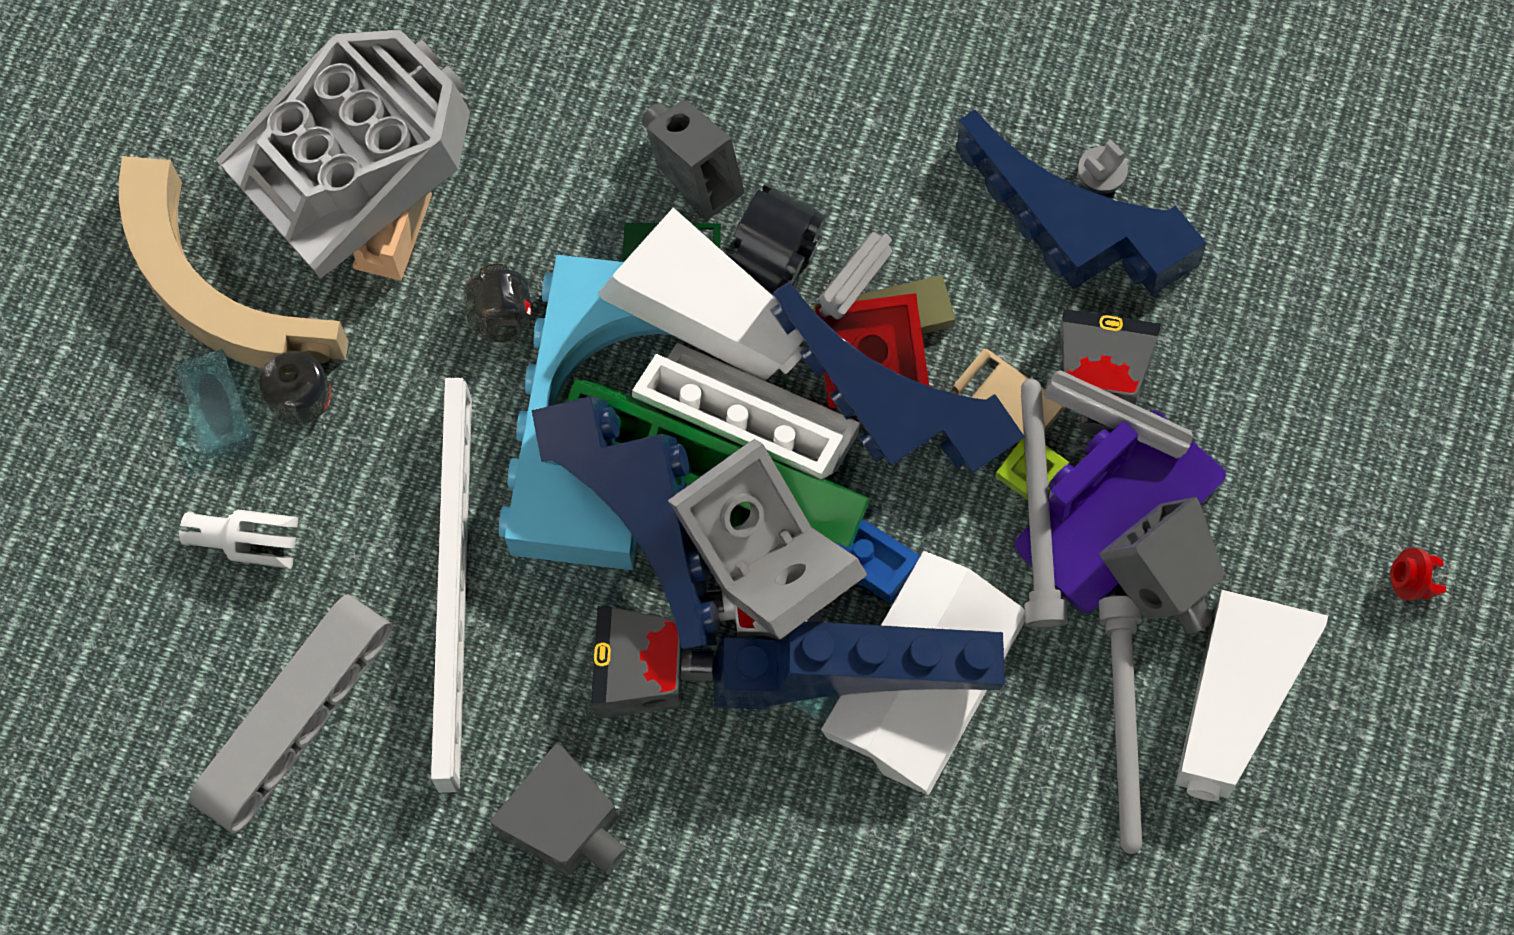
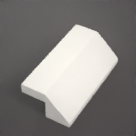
M676 343L667 358L656 354L632 390V397L744 446L751 440L756 439L765 446L772 459L820 480L837 472L859 433L860 422L851 418L846 420L840 413L679 343Z
M923 551L881 626L1003 632L1005 659L1025 622V609L969 568ZM902 690L841 695L821 730L827 739L872 758L884 776L929 795L987 690Z

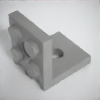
M756 439L751 440L668 500L726 598L778 639L783 638L867 576L857 557L810 526L765 446ZM741 502H749L751 512L747 521L740 526L732 527L730 524L732 509Z

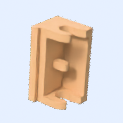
M429 192L353 253L355 258L353 263L354 269L402 280L432 193Z

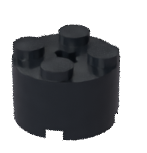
M764 184L762 191L758 190L752 198L733 235L736 238L734 247L738 249L736 255L728 251L726 255L771 295L789 281L796 289L800 280V276H797L803 261L809 263L812 260L822 239V236L819 234L827 216L820 213L819 209Z

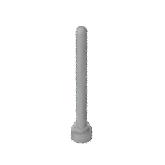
M1027 379L1021 385L1023 434L1025 436L1024 449L1034 591L1029 592V601L1024 603L1025 625L1032 628H1050L1068 623L1067 601L1061 599L1060 590H1055L1042 390L1037 380Z
M1111 596L1099 600V623L1105 626V634L1111 636L1120 844L1126 853L1135 854L1142 847L1132 635L1137 633V625L1142 622V615L1128 596Z

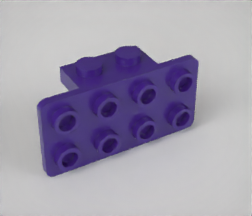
M1155 410L1149 411V412H1152V413H1154V414H1156V415H1158V416H1160V417H1162V418L1167 419L1164 415H1162V414H1161L1160 412H1158V411H1155ZM1122 421L1111 433L1106 429L1100 431L1085 448L1084 453L1087 456L1075 467L1070 464L1065 465L1050 481L1048 487L1051 490L1048 501L1050 507L1055 589L1060 590L1061 595L1080 612H1093L1099 606V600L1108 597L1120 585L1099 554L1103 549L1160 503L1197 497L1200 505H1202L1224 483L1226 478L1224 468L1193 441L1185 455L1181 458H1175L1138 441V434ZM1029 525L1016 538L1014 549L1032 567Z

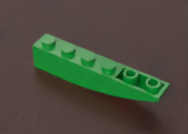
M575 380L567 399L568 402L592 396L607 400L608 407H613L619 422L620 433L619 437L615 438V444L659 434L675 437L677 444H682L687 453L689 474L684 476V479L688 485L743 447V445L597 382ZM772 459L810 526L831 541L851 547L870 498L826 479H817ZM747 501L737 504L751 510L750 503Z

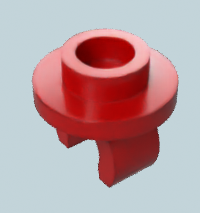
M1410 547L1404 549L1394 560L1390 569V580L1395 594L1401 599L1415 601L1420 598L1428 600L1445 593L1446 586L1435 584L1431 581L1432 571L1444 566L1443 559L1435 555H1428L1426 551L1419 548Z

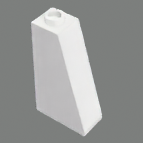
M674 208L670 210L597 293L604 301L764 381L778 369L787 374L802 358L799 352L803 349L799 345L803 340L794 330L787 335L770 311L771 308L777 305L772 295Z
M1225 590L1221 591L1213 614L1214 621L1211 623L1175 785L1187 788L1189 795L1202 800L1217 801L1219 797L1229 798L1325 629L1328 619L1327 615Z

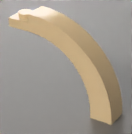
M122 156L119 175V206L122 226L129 248L150 288L165 310L181 327L218 353L241 363L269 371L293 374L296 356H300L308 361L306 357L312 355L320 363H326L330 359L346 360L349 341L340 321L288 317L251 309L226 297L204 281L187 261L182 248L178 227V206L182 182L171 160Z

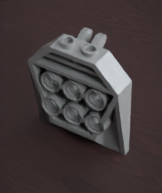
M401 30L336 34L216 159L221 168L232 178L320 279L459 168L472 106L469 100L462 94L466 88L449 66L442 70L437 67L439 60L423 40L414 44Z

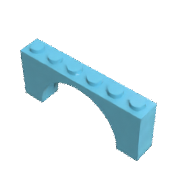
M556 255L553 273H545L542 300L543 302H548L545 318H537L534 329V347L539 348L537 364L528 365L525 379V393L531 395L528 411L521 410L517 421L516 438L517 441H522L519 459H511L508 470L507 484L509 489H513L510 507H502L499 518V537H505L511 556L633 570L638 542L619 516L590 487L564 467L541 462L531 411L556 405L562 388L573 372L586 359L606 346L636 336L652 334L671 335L604 301L597 295L624 262Z

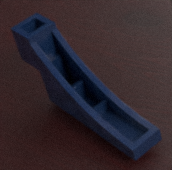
M976 110L959 119L956 149L962 160L969 167L976 166L984 176L986 188L992 198L999 204L1004 202L1014 214V222L1022 236L1028 241L1034 239L1044 252L1043 257L1050 271L1057 278L1063 276L1073 289L1122 259L1124 270L1129 278L1138 285L1142 283L1153 296L1201 264L1206 242L1176 205L1169 210L1153 209L1116 201L1084 190L1051 174L1022 155L998 135Z
M790 281L772 293V297L777 305L770 309L771 313L787 335L794 330L799 334L807 346L799 353L816 377L826 373L836 388L834 392L829 394L830 398L846 420L854 415L866 431L858 438L876 463L885 458L889 466H891L933 436L942 432L947 440L939 445L956 470L965 465L969 473H974L1025 437L996 394L991 395L987 399L971 398L935 389L899 375L870 359L840 337L810 308Z
M592 396L531 410L541 462L564 467L590 487L619 516L640 544L660 580L674 616L682 649H700L717 645L715 633L720 631V618L715 603L708 601L704 581L709 579L710 570L668 502L669 499L686 488L684 476L689 474V461L683 445L677 444L675 437L663 434L615 444V438L619 437L620 433L616 412L613 407H608L607 400Z
M804 621L778 640L724 637L714 655V707L766 710L770 706L847 694L934 689L1000 690L1005 685L1003 632Z

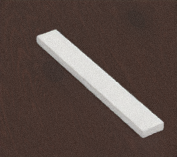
M445 378L431 765V780L439 793L457 792L460 789L472 398L467 383L463 378Z

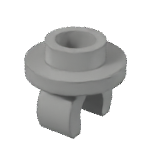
M1109 140L1105 146L1089 149L1082 155L1078 164L1080 182L1088 190L1099 194L1112 193L1118 190L1124 184L1128 173L1125 153L1112 140Z

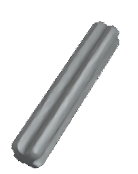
M876 232L870 233L820 295L818 300L822 307L819 312L823 317L827 318L831 315L836 319H840L845 315L893 252L889 246L892 239L888 234L885 233L880 236Z
M1061 370L1056 371L1051 376L1046 386L1045 396L1047 399L1112 429H1115L1124 421L1138 434V441L1175 458H1181L1190 447L1193 438L1190 430Z

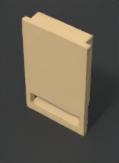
M983 349L953 385L951 393L960 395L986 362L991 359L998 366L971 398L987 399L991 395L996 394L1023 433L1021 385L1029 378L988 349ZM1041 387L1045 433L1066 407L1047 399L1045 396L1046 390Z

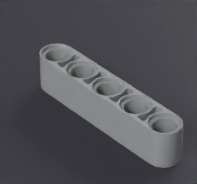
M349 594L340 598L198 778L190 792L189 803L231 833L235 834L244 828L382 650L391 635L392 623Z

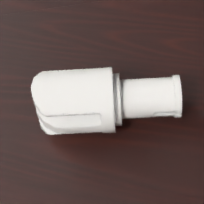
M239 509L229 515L228 518L187 512L184 514L180 526L200 528L201 532L179 531V537L182 545L223 549L231 561L291 569L293 566V558L255 553L250 552L252 544L295 548L296 537L255 532L254 523L270 526L298 527V517Z

